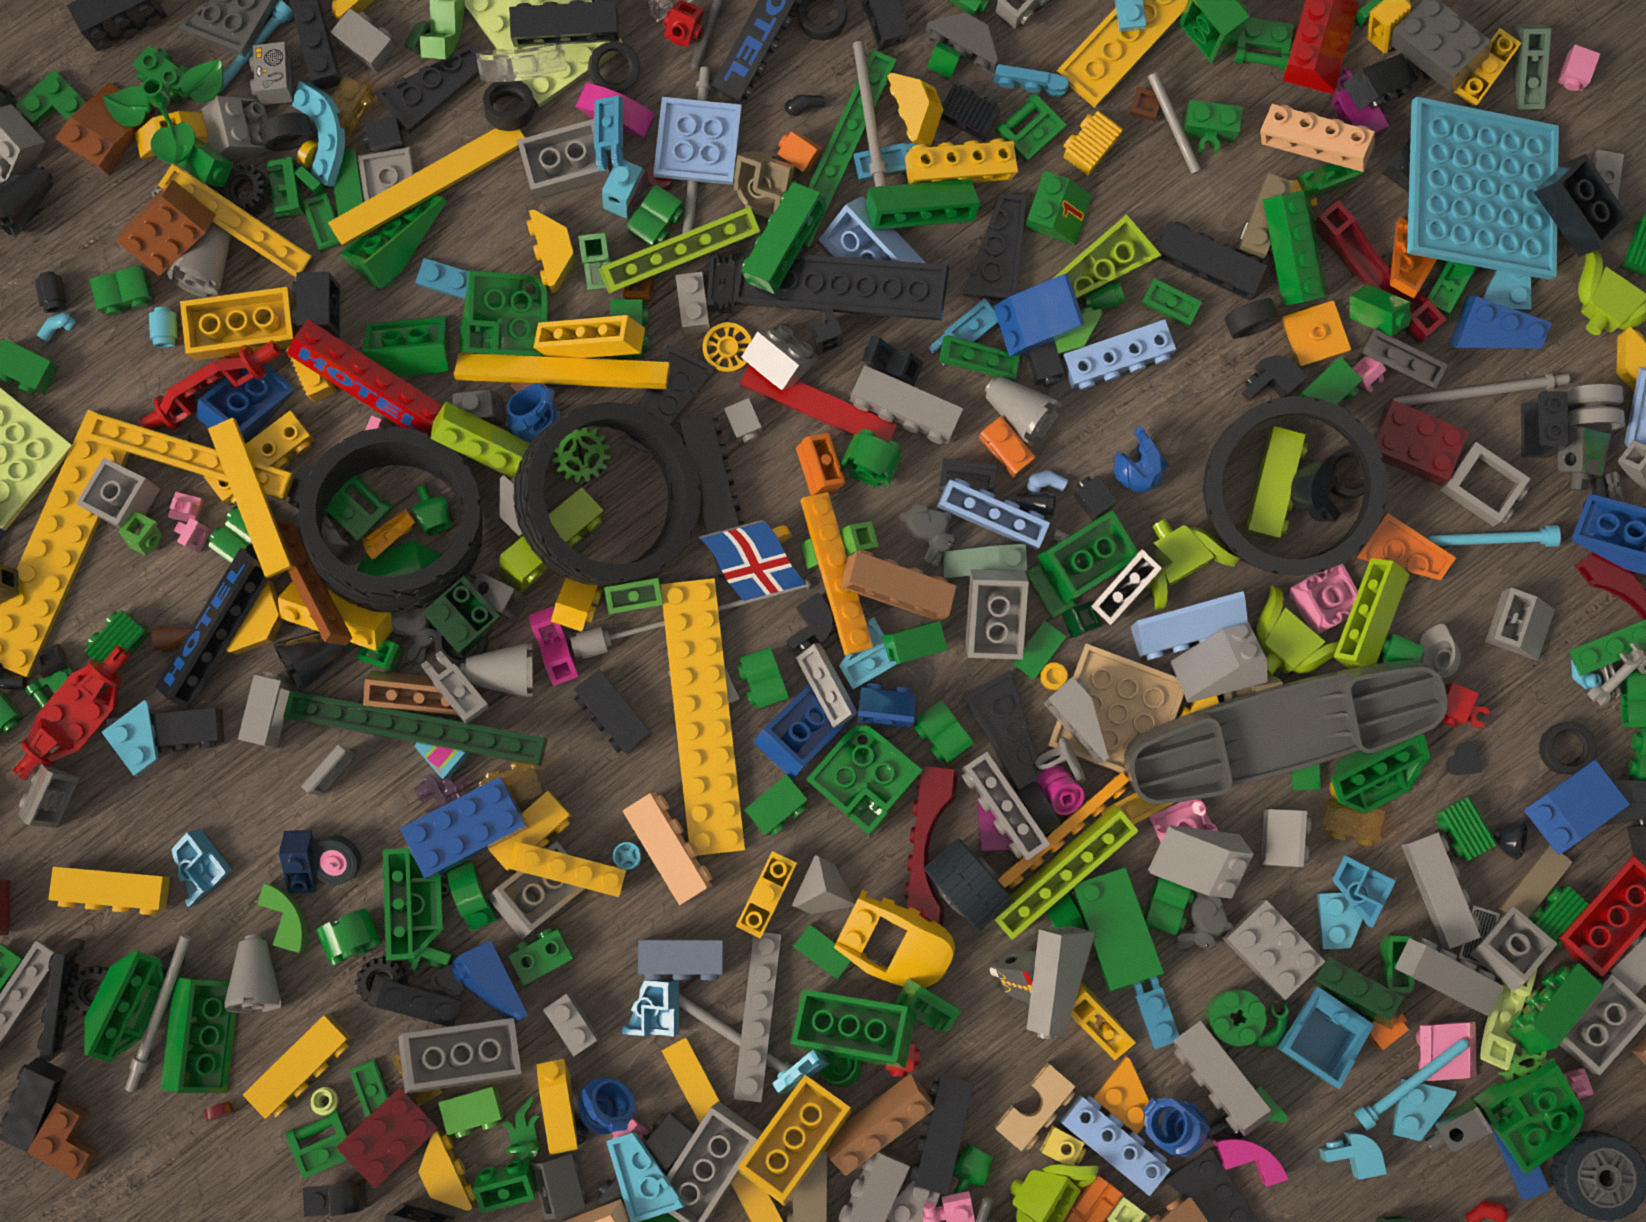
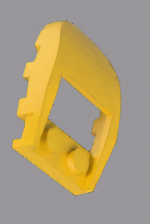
M862 890L834 948L867 974L902 987L905 986L908 979L924 988L938 982L944 976L955 953V943L951 934L934 920L929 922L919 915L920 911L909 907V909L894 904L895 901L883 897L881 902L866 897L868 891ZM880 916L907 930L889 967L882 964L880 966L868 959L867 954L863 952Z

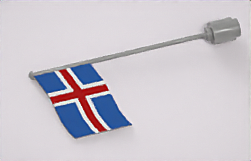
M764 520L699 537L712 551L728 583L742 599L718 606V611L804 588L809 590L812 586L809 580L804 581L791 565L777 535ZM660 621L609 635L608 630L602 631L601 626L577 632L576 636L570 637L575 658L582 657L585 659L607 653V647L612 646L611 640L665 626V622Z

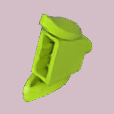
M1597 250L1587 253L1578 284V296L1583 304L1581 313L1590 319L1586 325L1587 331L1593 335H1600L1603 329L1613 333L1617 328L1625 331L1630 326L1634 329L1646 321V293L1608 267L1603 269V260Z
M1166 519L1159 521L1152 526L1159 538L1154 544L1173 563L1151 586L1155 610L1165 608L1169 587L1208 565L1212 560L1234 567L1241 558L1231 553L1216 538L1203 529L1196 527L1188 528L1186 525H1183L1173 531Z
M1271 585L1267 602L1259 617L1256 628V637L1267 659V675L1272 676L1277 669L1285 674L1290 671L1297 674L1309 673L1334 658L1333 656L1339 642L1322 646L1325 643L1322 638L1287 608L1282 610L1283 592L1280 588Z
M1054 1164L1043 1168L1041 1171H1030L1025 1181L1019 1179L1013 1181L1010 1192L1015 1196L1013 1205L1018 1209L1016 1213L1017 1222H1063L1081 1192L1079 1188L1091 1184L1096 1179L1098 1166Z

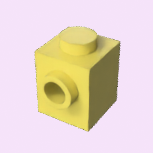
M1051 1125L1040 1151L1063 1164L1074 1165L1075 1163L1080 1164L1086 1149L1083 1148L1084 1142L1081 1139Z

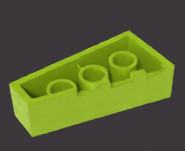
M1126 214L1055 277L1068 273L1076 299H1079L1155 261L1161 254Z
M581 487L549 514V518L559 536L573 549L581 542L582 537L588 531L591 533L602 524L601 519L604 510ZM522 536L500 555L498 572L514 589L522 593L549 567L531 550L524 536Z

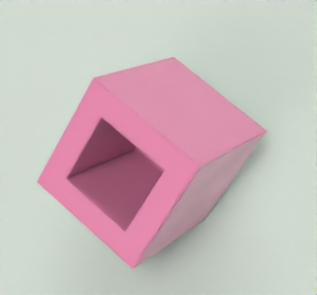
M1574 45L1566 55L1557 83L1563 84L1566 89L1571 91H1583L1591 81L1600 53Z

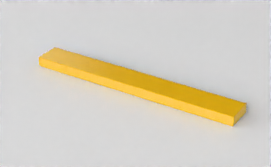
M495 128L328 222L329 226L342 247H345L518 149L517 140L525 137L520 129L504 131Z
M459 353L454 377L455 380L667 389L670 364L669 362Z
M94 413L85 436L86 439L229 483L215 449ZM252 461L265 495L286 501L295 475Z
M687 1037L663 1049L662 1053L697 1120L701 1123L709 1109L718 1101L720 1102L692 1046ZM739 1173L732 1186L751 1222H784L771 1196Z

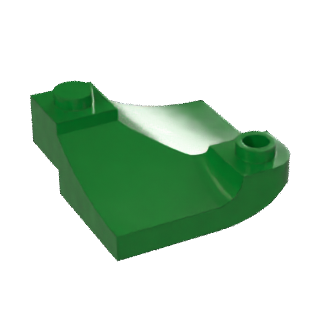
M467 271L462 325L460 326L459 353L545 357L544 354L534 348L538 323L547 322V290L542 280L532 275ZM528 285H531L534 289L531 295L526 292Z
M860 725L851 729L837 743L806 780L871 838L887 820L889 814L904 794L923 773V770L874 729ZM859 738H868L867 744L860 745L858 743Z
M1553 1060L1517 1080L1501 1085L1495 1083L1473 1098L1485 1120L1491 1125L1519 1169L1525 1175L1563 1149L1576 1137L1580 1131L1585 1114L1564 1074Z

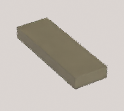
M1547 845L1498 909L1506 913L1514 906L1529 918L1573 862L1562 853L1558 855L1551 845Z

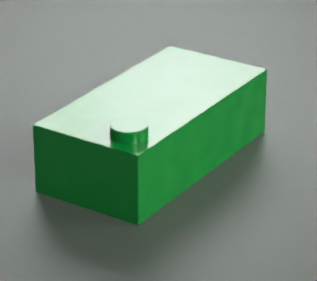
M1126 867L1080 882L1071 889L1085 929L1095 932L1092 949L1108 994L1159 978L1164 974Z
M803 989L791 1044L802 1051L811 1052L814 1050L825 1055L906 1069L917 1013L907 1006Z

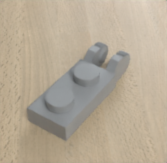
M439 651L435 655L440 665L445 668L442 673L438 675L434 667L427 661L422 663L421 666L431 678L435 687L467 724L488 708V704L458 667L452 664L443 652Z

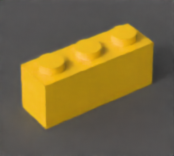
M547 791L522 813L529 827L528 829L488 849L507 871H512L507 866L514 841L545 848L550 843L547 838L554 832L560 834L571 824L568 820L572 815L552 792Z

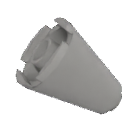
M211 223L206 233L170 266L167 272L168 277L171 280L173 277L178 279V286L194 295L204 298L208 294H213L212 297L218 296L221 290L231 234L215 223Z
M1004 377L993 378L985 388L987 392L986 399L1028 446L1036 444L1032 441L1035 437L1038 436L1040 439L1044 437L1059 415L1055 412L1056 407L1061 408L1062 406L1061 402L1057 399Z
M533 643L519 644L466 657V663H461L460 671L472 686L523 697H533V690H528V688H533V652L527 653V650H532Z
M247 935L245 940L240 941L238 944L224 1003L225 1009L228 1012L253 1013V1010L262 1009V1012H270L281 1008V997L268 942L262 940L260 935Z

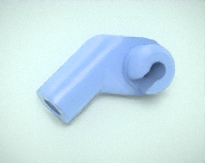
M1045 470L1032 474L1029 477L1027 488L1031 492H1040L1042 487L1050 485L1063 492L1068 479L1052 471Z

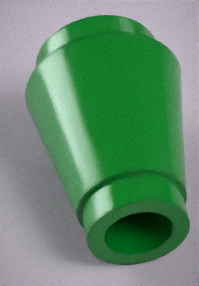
M1110 282L1084 296L1087 308L1092 307L1093 310L1120 307L1119 304L1125 303L1120 282L1114 284Z

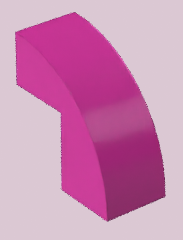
M586 83L575 107L591 119H594L595 100L620 95L623 98V130L630 136H645L655 115L653 112L620 93L602 86Z
M554 606L529 615L532 630L541 649L544 666L553 686L579 677L562 625L551 622Z
M1221 1137L1213 1141L1220 1163L1226 1170L1255 1161L1261 1181L1265 1186L1268 1187L1288 1180L1286 1172L1279 1161L1270 1152L1256 1143L1236 1137Z

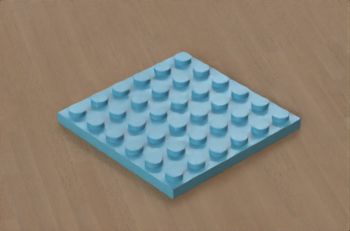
M1422 97L1414 98L1411 105L1407 254L1547 280L1555 278L1557 274V225L1534 192L1558 169L1559 126Z

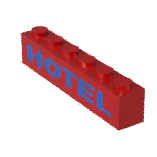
M309 319L306 320L295 335L286 353L287 355L402 428H411L431 436L433 421L443 407L442 404Z

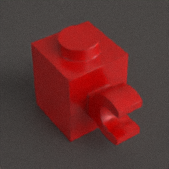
M1454 682L1445 686L1447 711L1441 722L1448 726L1456 727V725L1466 724L1467 720H1469L1473 727L1483 728L1485 724L1477 721L1476 716L1478 713L1489 715L1490 711L1485 707L1474 705L1479 693Z

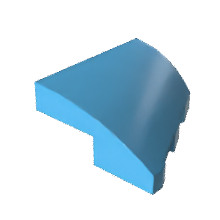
M201 829L187 832L171 849L174 861L178 865L179 881H185L189 896L188 899H185V903L188 907L199 902L233 871Z
M1345 855L1333 878V882L1365 923L1373 928L1396 881Z
M644 980L639 991V999L634 1002L631 1009L633 1014L628 1025L623 1027L622 1034L638 1036L649 1034L679 1035V980Z

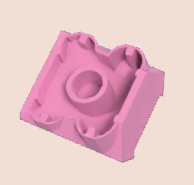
M1342 563L1329 570L1312 575L1290 587L1289 598L1293 599L1307 626L1318 635L1348 619L1358 590Z
M1201 799L1179 802L1149 817L1160 842L1169 825L1218 831L1216 825L1212 824Z
M1444 1022L1420 1025V1029L1416 1033V1041L1420 1046L1421 1053L1419 1070L1460 1039H1466L1469 1042V1047L1425 1081L1477 1077L1475 1022Z

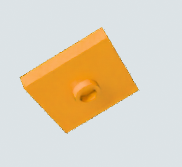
M1334 300L1281 318L1299 368L1351 351Z

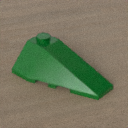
M437 195L403 213V217L385 223L382 225L383 229L374 235L369 236L366 234L357 239L340 253L341 257L369 284L378 288L390 285L411 258L446 204V200Z

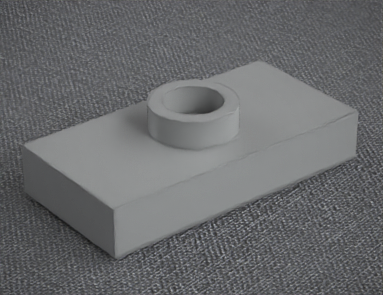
M1597 150L1594 155L1593 165L1618 199L1624 154Z

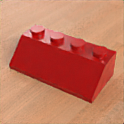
M1355 0L1304 1L1282 81L1330 94L1335 93L1359 5Z
M1631 856L1559 937L1570 956L1591 975L1603 977L1645 930L1646 867L1634 856Z

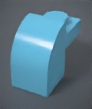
M1345 1131L1346 1143H1343V1140H1332L1326 1142L1327 1147L1319 1148L1321 1159L1325 1162L1349 1158L1353 1176L1359 1180L1387 1174L1380 1148L1372 1139L1360 1133Z

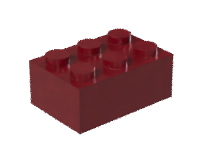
M1392 400L1385 406L1373 437L1380 448L1386 464L1442 486L1449 481L1469 431Z
M399 1086L351 1131L336 1148L370 1185L376 1189L438 1127Z

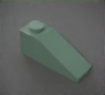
M1543 24L1515 25L1514 38L1521 42V45L1514 53L1517 109H1545L1551 28Z
M1026 544L996 545L943 552L944 578H970L971 569L1025 571L1026 573Z

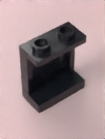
M1541 391L1538 394V403L1521 404L1522 457L1549 458L1568 446L1567 392Z

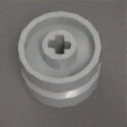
M1593 384L1572 387L1562 391L1567 392L1568 410H1570L1568 412V427H1584L1607 432L1621 429L1625 426L1624 411L1616 408L1624 402L1622 386Z

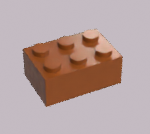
M172 179L126 223L116 242L160 276L206 233L215 214Z

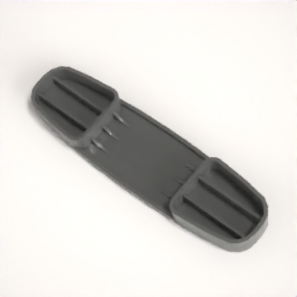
M1415 659L1346 669L1271 687L1195 711L1135 736L1127 745L1124 753V766L1127 778L1139 797L1145 802L1158 805L1223 795L1230 790L1231 786L1292 772L1359 750L1365 753H1374L1435 728L1443 720L1447 711L1446 689L1441 676L1424 662Z

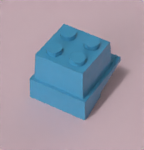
M1316 986L1311 997L1299 1012L1277 1049L1331 1086L1340 1089L1374 1024Z

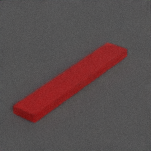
M750 364L740 382L741 387L852 436L860 433L861 429H867L875 433L877 438L886 442V440L892 439L897 428L895 423L884 421L868 411L859 410L852 404L800 381H797L792 387L781 390Z

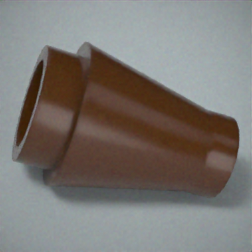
M158 626L157 629H152L154 650L165 652L180 647L191 627Z

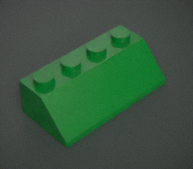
M1309 190L1263 199L1283 306L1328 296L1329 292Z
M177 977L172 990L161 1089L176 1093H227L236 1013L226 1011L224 1004L230 980Z

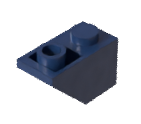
M290 830L283 833L279 857L288 893L316 892V875L312 869L311 852L315 847L312 830Z

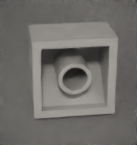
M103 458L76 504L121 529L134 511L144 516L146 515L160 488L146 478ZM137 525L136 528L132 531L133 534L135 533L139 525Z

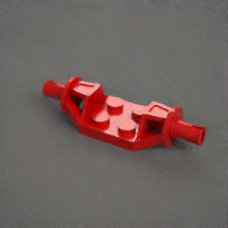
M271 340L254 351L248 345L243 344L239 347V354H228L213 361L168 388L165 396L158 395L155 397V411L138 420L139 426L155 430L166 424L172 430L178 429L181 426V420L197 411L192 394L202 390L208 384L223 376H226L235 387L242 385L253 377L257 379L264 378L265 369L263 365L281 355L279 346L275 341ZM247 368L250 373L243 377L240 369ZM179 406L184 411L180 415L176 411Z
M117 645L103 663L96 659H91L88 666L72 673L37 714L28 738L24 739L21 743L23 750L27 754L14 767L13 773L15 775L20 772L21 774L18 777L27 781L39 764L52 767L56 760L80 751L86 746L106 722V719L117 709L119 686L122 684L117 671L131 657L128 651L123 653L126 650L125 648ZM105 683H107L108 687L106 689L105 694L103 695L101 693V690L104 687ZM55 746L59 747L53 753L50 752Z

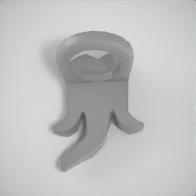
M1065 737L1060 738L1057 748L1047 751L1035 761L1038 769H1048L1067 760L1076 781L1081 786L1085 784L1084 772L1069 746L1068 739ZM1060 755V757L1056 760L1044 764V762L1048 759Z

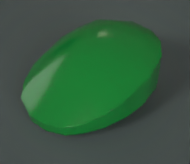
M825 1055L830 1064L820 1070L819 1074L829 1084L837 1087H847L858 1080L862 1070V1061Z

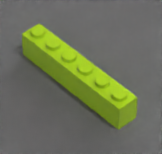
M748 207L599 268V271L610 294L759 233L760 229L751 207Z
M1114 805L1010 895L1013 902L997 915L994 920L1013 940L1134 836L1138 829Z

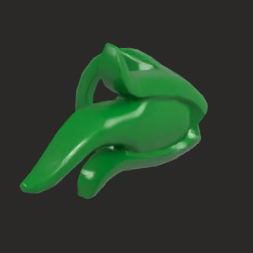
M530 1097L516 1113V1128L508 1121L501 1123V1125L509 1130L511 1146L506 1148V1153L512 1154L521 1161L527 1157L534 1159L540 1147L535 1130V1122L540 1116H532L528 1126L525 1120L526 1111L532 1104L533 1097Z

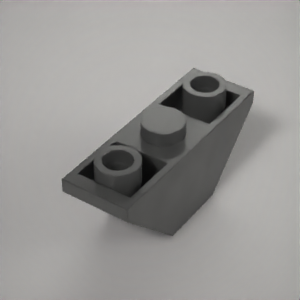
M966 12L928 22L925 36L928 37L931 43L936 45L938 42H941L961 52L960 59L967 58L974 62L975 67L981 71L995 72L998 58L987 24Z

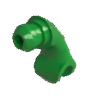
M1282 1002L1283 1011L1279 1015L1275 1013L1274 1004L1269 1006V1013L1274 1017L1275 1025L1273 1029L1264 1032L1255 1041L1257 1047L1263 1048L1267 1046V1048L1271 1047L1272 1049L1285 1034L1289 1010L1284 1002Z

